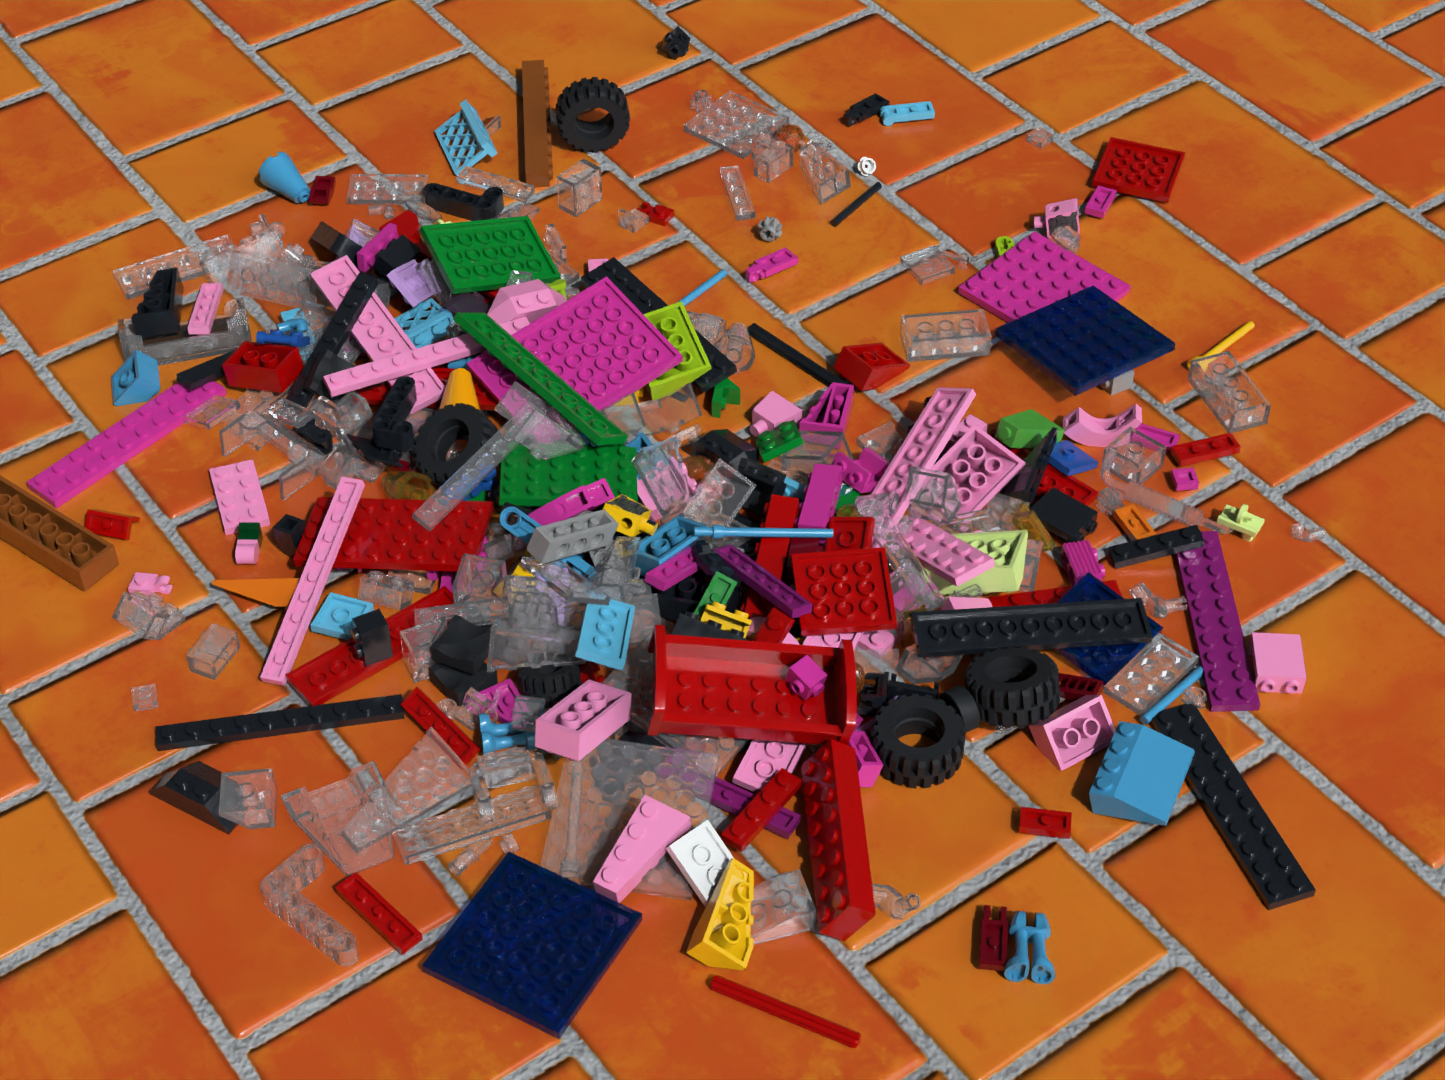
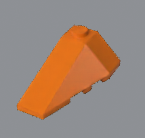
M300 578L212 580V585L275 607H285V611H287Z

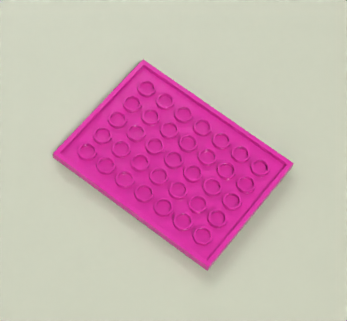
M607 276L511 335L601 413L683 361L681 353ZM485 351L466 363L471 373L518 426L531 437L534 444L553 445L566 436L565 431L574 428V424L559 415L560 412L554 407L547 405L545 399L539 394L532 392L528 384L517 379L516 374L510 369L505 368L497 357Z

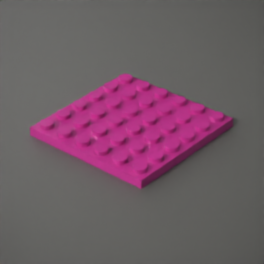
M1034 231L959 286L958 293L1053 350H1056L1128 294L1131 286Z

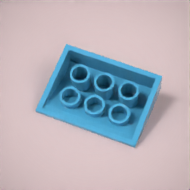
M1119 721L1089 791L1092 812L1094 814L1166 826L1195 754L1194 749L1145 725Z

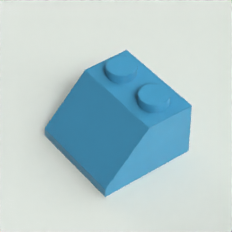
M135 350L111 376L113 405L122 406L148 402L153 395L159 392L161 385L156 359L138 350Z

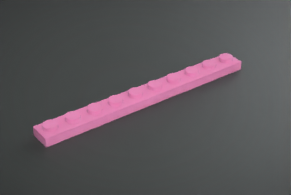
M525 316L499 325L510 335H513L530 323ZM468 333L325 375L323 378L331 397L478 354L487 351V349L483 345L476 343L473 340L474 337Z
M341 477L261 673L260 679L263 682L281 686L286 684V674L292 669L365 487L363 480Z

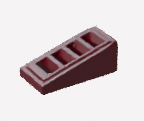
M1059 673V683H1064L1063 687H1059L1060 697L1076 701L1085 695H1101L1104 681Z

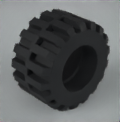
M546 655L532 659L522 665L518 673L522 698L528 706L534 708H552L582 685L579 664L575 658L567 655Z

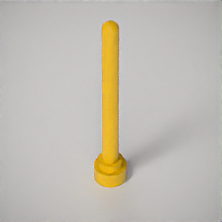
M1247 322L1203 356H1195L1187 363L1189 371L1194 375H1199L1203 372L1210 360L1252 330L1255 326L1254 322Z

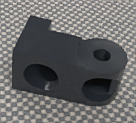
M308 415L293 427L295 441L319 455H326L333 451L331 432L316 426L313 417Z

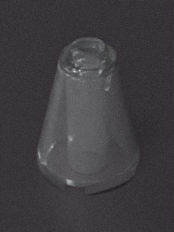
M427 258L415 266L417 274L444 310L449 309L451 312L459 309V305L462 303L461 293H451L434 259L429 261Z
M733 323L717 341L715 347L736 365L737 372L734 374H739L741 371L750 369L755 359V351L748 327L743 323Z

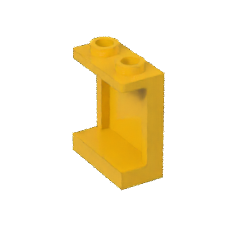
M714 601L712 605L706 604L701 622L708 623L710 619L722 624V630L730 632L731 628L745 633L743 638H746L752 620L748 619L749 614L736 609L734 614L725 611V605Z

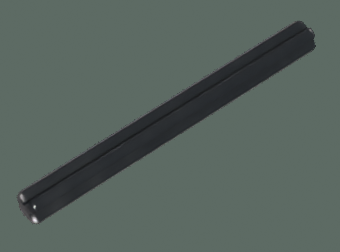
M756 323L748 327V333L826 385L830 386L832 382L844 383L842 379Z

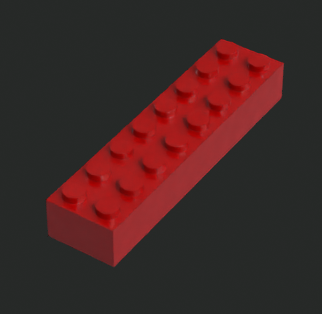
M830 739L803 763L801 773L804 786L803 792L806 805L805 812L807 815L818 931L821 934L846 941L876 915L856 751L851 746Z

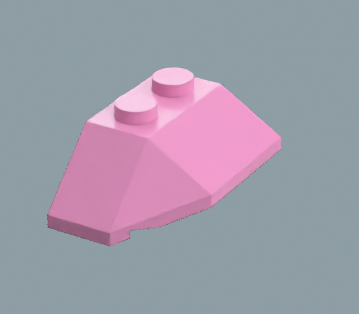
M536 279L500 288L487 315L498 324L525 316L529 323H532L566 302L564 295L541 280Z

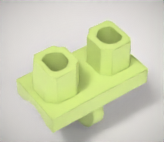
M1227 504L1222 514L1219 515L1217 523L1221 524L1222 531L1233 533L1234 530L1242 532V539L1251 542L1260 531L1265 519L1249 513V506L1243 504L1240 509Z

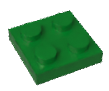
M794 420L790 422L785 421L771 431H764L755 438L764 462L804 444Z

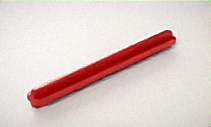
M714 975L711 980L710 989L849 1047L857 1048L860 1043L861 1034L859 1032L722 976Z

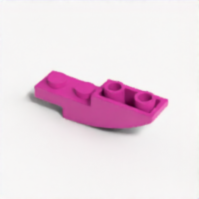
M603 478L558 497L528 514V516L543 526L576 517L585 511H592L605 505L606 502L615 497L606 479Z

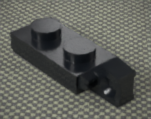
M875 93L850 106V110L844 114L843 124L850 127L855 125L857 121L862 122L879 113L880 108L888 106L890 101Z
M697 540L692 552L697 559L696 564L710 580L715 572L718 571L738 582L735 587H739L741 579L733 569L723 561L715 550L710 549V544L705 540Z

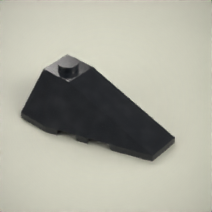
M1052 427L1024 460L1026 465L1001 489L1000 496L1003 497V506L1027 512L1032 507L1057 441V428Z

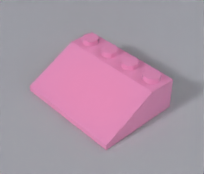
M974 424L931 468L917 491L916 497L932 510L966 526L1026 464L1022 459Z

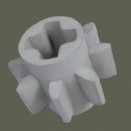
M766 216L765 220H761L758 224L760 228L758 234H760L763 240L774 242L776 237L780 238L783 225L780 224L777 218Z

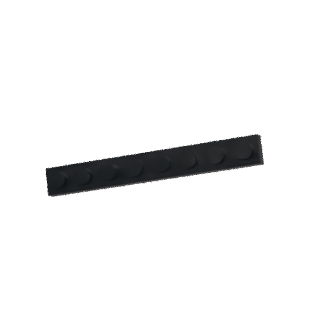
M361 273L357 275L277 412L276 417L279 420L294 426L299 422L314 396L311 392L303 389V386L320 350L328 349L336 355L339 353L379 284L376 278Z

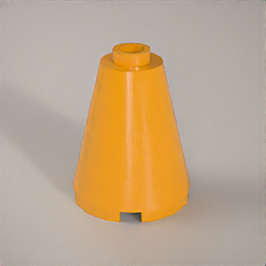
M457 368L450 372L439 409L443 410L445 409L444 406L451 404L455 406L457 403L474 406L480 411L472 376L469 371Z

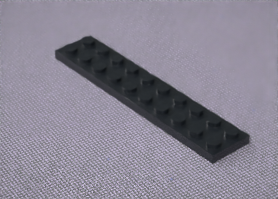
M614 257L581 277L582 283L588 288L607 276L642 314L668 306ZM695 330L712 369L691 383L702 393H705L736 373L737 367Z
M1142 598L911 612L910 616L919 658L983 654L987 651L992 652L997 648L1007 649L1008 647H1028L1029 650L1151 643L1153 639Z
M1194 702L1158 712L1152 718V721L1149 722L1153 729L1194 749L1195 754L1185 780L1267 910L1314 896L1316 889Z

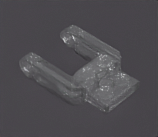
M525 746L511 747L508 750L496 753L487 752L477 756V762L468 769L472 793L482 824L493 822V819H495L488 788L501 787L534 779L545 807L548 810L558 808L556 789L542 753L526 750Z

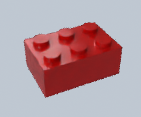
M244 341L222 364L229 386L283 393L304 368L298 347L258 344L257 342Z

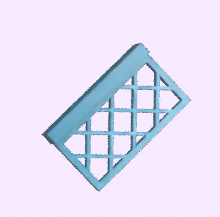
M466 99L460 103L462 109L435 130L436 136L457 177L487 154L493 157L498 153L479 114ZM465 128H469L467 133L463 134ZM449 129L446 135H442L443 132ZM455 129H458L457 134H453ZM460 139H464L462 145H458ZM470 139H474L472 145H468ZM450 140H454L452 145L448 146ZM455 150H459L457 156H453ZM465 150H469L467 156H463ZM475 150H481L476 155H474ZM464 161L463 165L458 168L460 162Z
M432 298L394 318L402 329L403 327H410L408 330L403 331L416 348L427 346L457 329L451 311L449 309L444 310ZM421 317H428L426 320H420Z

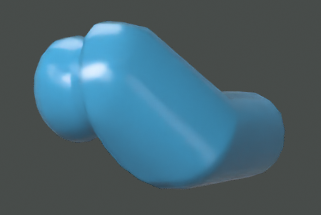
M302 318L290 319L276 324L277 330H283V333L297 329V332L303 333L308 330L307 322Z

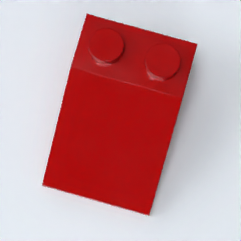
M883 343L843 346L833 368L839 372L842 378L852 382L857 390L865 391L880 387L908 370L911 365Z

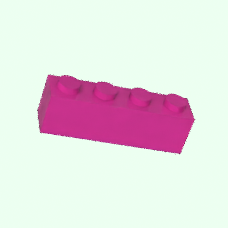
M814 465L813 472H809L808 487L804 489V503H800V518H796L795 528L828 529L830 517L834 516L843 483L842 466ZM819 538V543L826 544V538Z

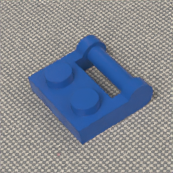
M270 330V333L258 331L256 342L258 344L270 343L303 347L310 345V336H303V332L291 331L290 335L283 334V330Z

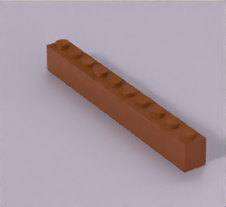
M544 60L522 61L527 188L550 187L549 179H553L548 67H544Z

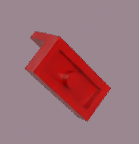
M87 509L84 527L95 534L129 540L132 522H139L140 517L104 510Z

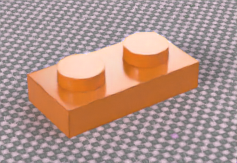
M1134 504L1114 510V519L1131 541L1157 534Z

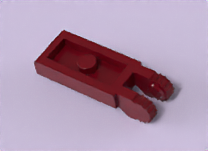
M984 905L981 922L979 969L1004 971L1007 963L1008 943L1007 907L1001 906L999 910L1000 920H991L990 905Z

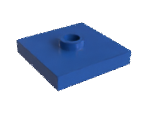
M1068 440L1055 444L1048 462L1066 476L1096 469L1098 461Z

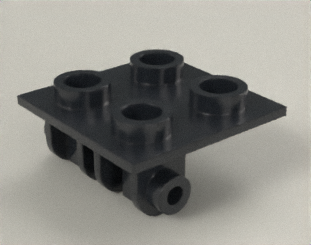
M347 434V437L353 442L352 445L364 454L363 457L373 463L376 461L382 462L389 467H392V465L403 466L398 461L403 456L402 451L376 446L373 436L370 440Z

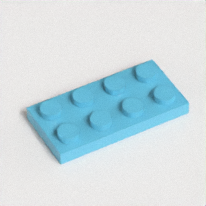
M589 592L575 657L602 664L609 668L623 670L635 606Z

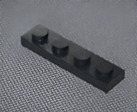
M1193 525L1110 546L1108 549L1115 569L1204 547V539L1198 526Z

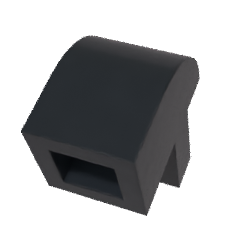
M285 514L273 527V532L280 548L288 556L294 558L306 524L305 520Z

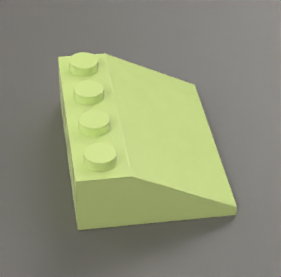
M1027 530L951 534L991 556L995 563L994 567L959 586L953 585L925 567L922 571L925 583L935 588L933 595L989 594L991 592L1011 593L1018 591L1023 579L1028 532Z

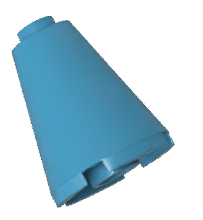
M277 152L278 155L274 158L272 156L268 157L259 169V181L296 203L306 202L310 197V188L291 157L285 152Z

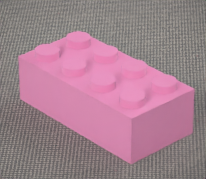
M587 680L536 719L535 747L544 749L548 753H556L567 757L569 760L580 761L630 720L632 693Z

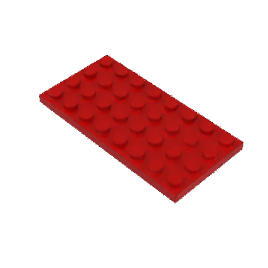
M317 497L293 558L295 567H305L333 497ZM360 498L332 568L474 572L494 510L493 502Z

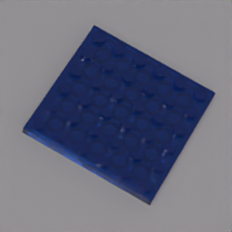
M1094 285L995 328V336L1075 396L1175 350V342Z
M508 852L422 964V971L560 1039L643 920L642 913Z

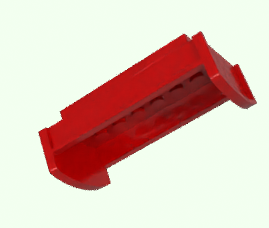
M654 624L648 645V653H652V717L647 735L657 736L658 733L821 745L833 739L848 745L856 727L857 716L856 668L852 640L841 639L838 648L684 636L666 634L665 625ZM808 655L827 674V678L824 683L825 688L818 696L814 697L812 695L807 700H804L800 695L793 692L785 678L789 668Z

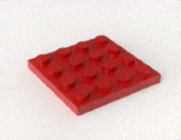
M1110 137L1094 176L1092 187L1097 188L1099 185L1117 190L1121 194H1129L1139 198H1148L1168 203L1186 152Z
M885 547L791 554L795 591L812 603V612L799 617L801 636L897 629V618Z

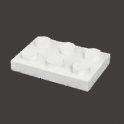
M708 820L666 848L705 907L729 860L734 858Z

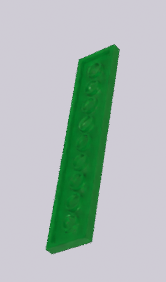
M456 313L453 320L460 325L461 330L474 337L473 340L483 345L490 355L497 357L505 368L510 369L516 374L517 379L528 384L532 392L539 394L545 399L547 405L559 411V415L574 424V428L584 433L592 444L601 446L624 444L626 442L627 434L486 313Z

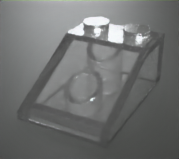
M800 869L774 875L754 887V899L751 901V915L754 916L753 925H751L753 945L815 929L816 909Z

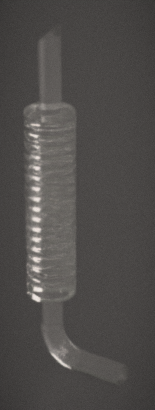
M1111 446L1108 447L1100 470L1101 478L1110 488L1123 492L1125 500L1132 501L1137 505L1140 504V506H1144V508L1149 510L1152 509L1156 513H1160L1170 519L1172 518V520L1187 526L1201 525L1222 535L1233 531L1229 527L1203 517L1204 511L1191 507V505L1186 503L1183 504L1182 501L1179 502L1177 499L1175 500L1163 493L1142 486L1137 482L1130 481L1127 485L1115 480L1110 474V468L1117 449Z

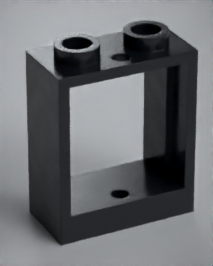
M753 466L739 468L722 520L740 527L760 528L761 521L739 513L750 477L773 486L772 494L783 496L787 484L781 482V477L768 473L766 476L761 474V469ZM764 516L762 522L766 521L767 516Z

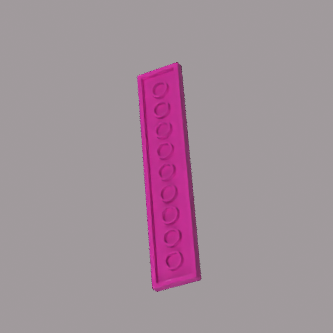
M214 380L192 390L180 382L176 383L27 481L28 489L57 509L227 395L226 389Z

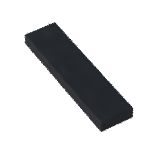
M235 350L178 373L177 381L192 390L225 376L222 364Z

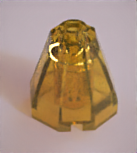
M390 471L382 477L380 482V488L386 499L433 500L436 493L434 486L430 483V481L432 482L430 477L415 471Z

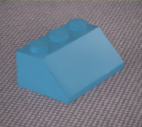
M678 515L659 527L653 536L648 535L628 549L634 573L645 577L646 573L694 546L697 540L704 538V536H694V527L708 526Z

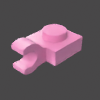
M135 572L128 591L130 595L152 597L154 592L170 594L173 586L168 585L169 576L162 575L158 577V574Z

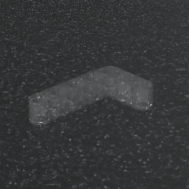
M316 843L305 844L261 881L260 889L264 905L337 964L343 967L352 966L359 959L357 941L354 934L300 893L325 870L322 848Z

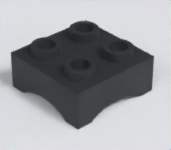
M328 349L320 350L303 389L338 408H346L352 391L331 397L324 383L323 376L353 368L356 365L347 362Z
M741 458L738 470L739 468L753 466L761 469L760 473L767 476L768 473L781 477V482L785 481L786 474L749 458ZM750 477L741 506L764 516L765 504L769 502L774 487ZM733 486L728 492L726 500H729Z
M454 615L446 631L431 646L432 660L475 675L498 643L497 629L480 627L468 622L461 616Z
M485 662L475 675L443 663H435L429 667L430 680L459 708L469 702V696L498 684L497 671Z

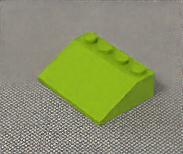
M682 301L643 314L683 356L681 363L646 384L653 402L675 394L712 369Z

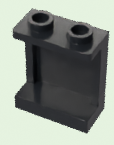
M1053 487L1027 511L1025 527L1033 531L1040 525L1062 537L1067 543H1072L1073 541L1081 542L1082 540L1084 541V538L1089 533L1092 534L1098 526V522H1096L1098 512Z

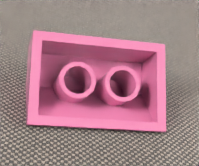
M1085 695L1055 711L1047 719L1039 720L1034 725H1028L1037 748L1059 771H1063L1109 746L1116 730L1102 695Z

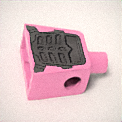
M1077 198L1047 204L1045 216L1034 217V227L1046 228L1047 238L1080 241Z

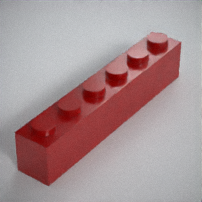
M772 494L770 503L766 502L764 516H767L766 521L761 522L760 528H795V521L799 514V498ZM762 537L761 542H757L755 547L756 563L783 582L788 563L791 537ZM747 585L745 596L748 599L747 603L742 604L741 611L749 614L748 619L752 617L767 618L769 612L762 602L760 594Z

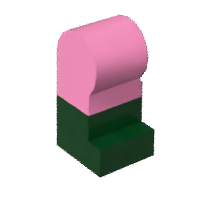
M239 522V535L235 550L236 564H257L263 541L260 523Z

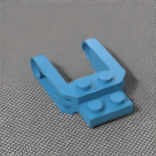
M507 507L500 514L501 525L526 544H529L535 528L542 526L516 507ZM511 513L518 515V521L514 525H508L507 517ZM583 553L547 563L553 568L570 569L572 575L575 576L578 573L587 580L591 577L597 581L600 579L596 568L584 560L586 555Z

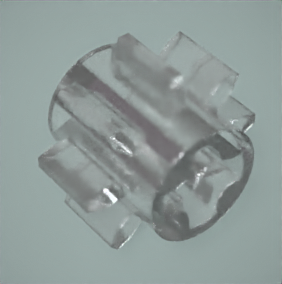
M698 90L694 95L690 96V108H695V112L703 114L708 112V108H712V95L708 96L707 91Z
M289 243L280 255L284 258L282 263L289 268L292 266L298 268L306 258L303 254L305 249L297 243L294 246Z
M1114 487L1112 489L1105 488L1097 496L1099 503L1096 504V507L1101 513L1104 512L1106 516L1109 514L1113 515L1114 510L1124 506L1122 500L1125 497Z

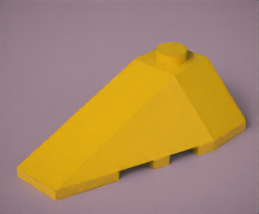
M734 858L729 860L693 932L686 953L706 966L745 970L753 950V938H751V925H753L754 918L751 915V901L754 899L753 870Z

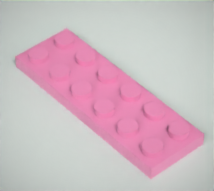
M916 514L908 516L904 521L898 523L886 542L887 546L955 586H959L995 566L994 559L991 556Z

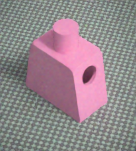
M771 391L753 409L752 425L749 427L750 432L753 436L758 437L762 432L771 431L781 423L792 420L795 421L799 428V422L802 420V410L774 391Z

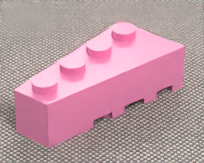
M644 795L593 881L596 893L619 904L642 881V877L659 863V860L668 852L666 848L692 829L690 816Z

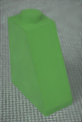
M1030 409L1001 418L995 438L1011 448L1034 449L1052 427L1057 428L1056 443L1061 442L1065 429Z

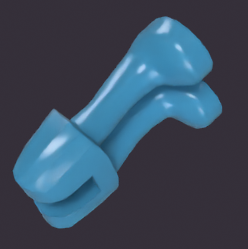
M479 713L478 721L482 754L489 755L517 745H525L527 751L538 748L535 747L536 719L541 715H524L521 720L496 724L491 721L488 714Z
M1017 910L1009 926V933L1015 940L1014 956L1007 961L1004 967V976L1013 982H1020L1027 978L1029 974L1028 943H1033L1032 980L1037 984H1049L1055 979V969L1047 958L1045 940L1051 936L1048 919L1044 913H1035L1033 927L1026 926V912Z

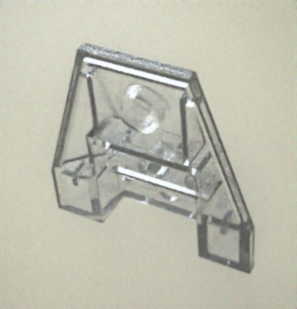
M374 761L351 769L346 779L311 792H307L304 786L281 795V799L294 823L346 876L394 858L385 782Z

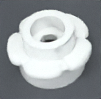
M862 157L857 164V168L863 176H868L875 171L876 163L871 158Z

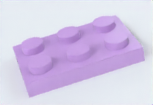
M415 259L397 267L386 275L390 279V284L401 292L405 302L413 308L441 291Z

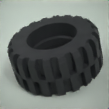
M592 77V79L582 78L579 82L574 81L571 83V86H567L562 91L563 94L559 95L555 108L559 133L567 144H572L573 148L578 150L581 148L585 152H589V150L599 152L600 149L607 150L611 145L615 146L619 143V139L622 140L626 135L625 132L628 131L630 126L628 103L624 92L614 82L609 83V80L604 78L599 80L598 77ZM589 108H601L609 112L604 118L593 122L577 118L582 111Z
M457 403L455 406L452 404L444 406L445 409L443 410L438 409L434 411L435 414L432 417L428 416L425 419L426 423L420 426L418 429L419 435L415 436L414 440L416 447H413V456H415L416 466L425 477L444 490L475 471H479L487 466L494 467V465H497L500 459L498 454H501L502 450L500 445L502 441L501 435L498 433L497 427L474 406ZM469 435L467 446L463 452L456 458L446 461L451 445L457 439Z
M1028 647L997 648L992 652L987 651L983 653L981 657L977 656L966 669L965 686L977 704L980 721L983 723L988 722L991 726L997 727L1000 725L1004 728L1017 726V728H1020L1027 724L1034 725L1039 720L1043 721L1049 715H1052L1060 703L1057 665L1052 658L1045 653L1041 654L1039 650H1029Z
M919 693L911 694L908 697L906 695L898 696L897 700L891 699L885 703V706L878 709L871 723L870 742L883 763L880 772L883 771L884 777L888 780H895V784L900 786L906 784L909 785V788L916 789V786L930 788L931 784L937 786L943 783L944 778L950 779L961 766L966 731L961 716L956 714V710L951 705L946 706L945 701L939 698L938 700L933 699L931 695L919 696ZM909 734H920L933 739L936 744L917 748L902 743L899 738Z

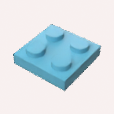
M330 592L311 623V631L349 640L352 638L351 629L354 628L352 618L373 611L374 605L372 602Z

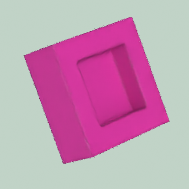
M1193 467L1172 469L1171 478L1176 491L1198 489L1199 481Z

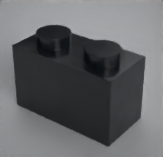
M402 234L397 240L395 238L392 239L385 250H379L375 255L376 262L373 268L390 280L386 275L413 259L416 261L421 249Z
M380 609L352 618L354 628L351 629V635L356 645H353L358 659L362 658L365 665L369 666L393 657L389 626Z

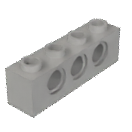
M603 509L535 528L527 550L540 564L610 545L619 524Z

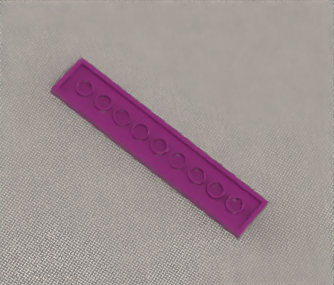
M1200 531L1204 539V547L1177 553L1175 558L1200 667L1203 668V681L1210 711H1259V696L1218 532Z

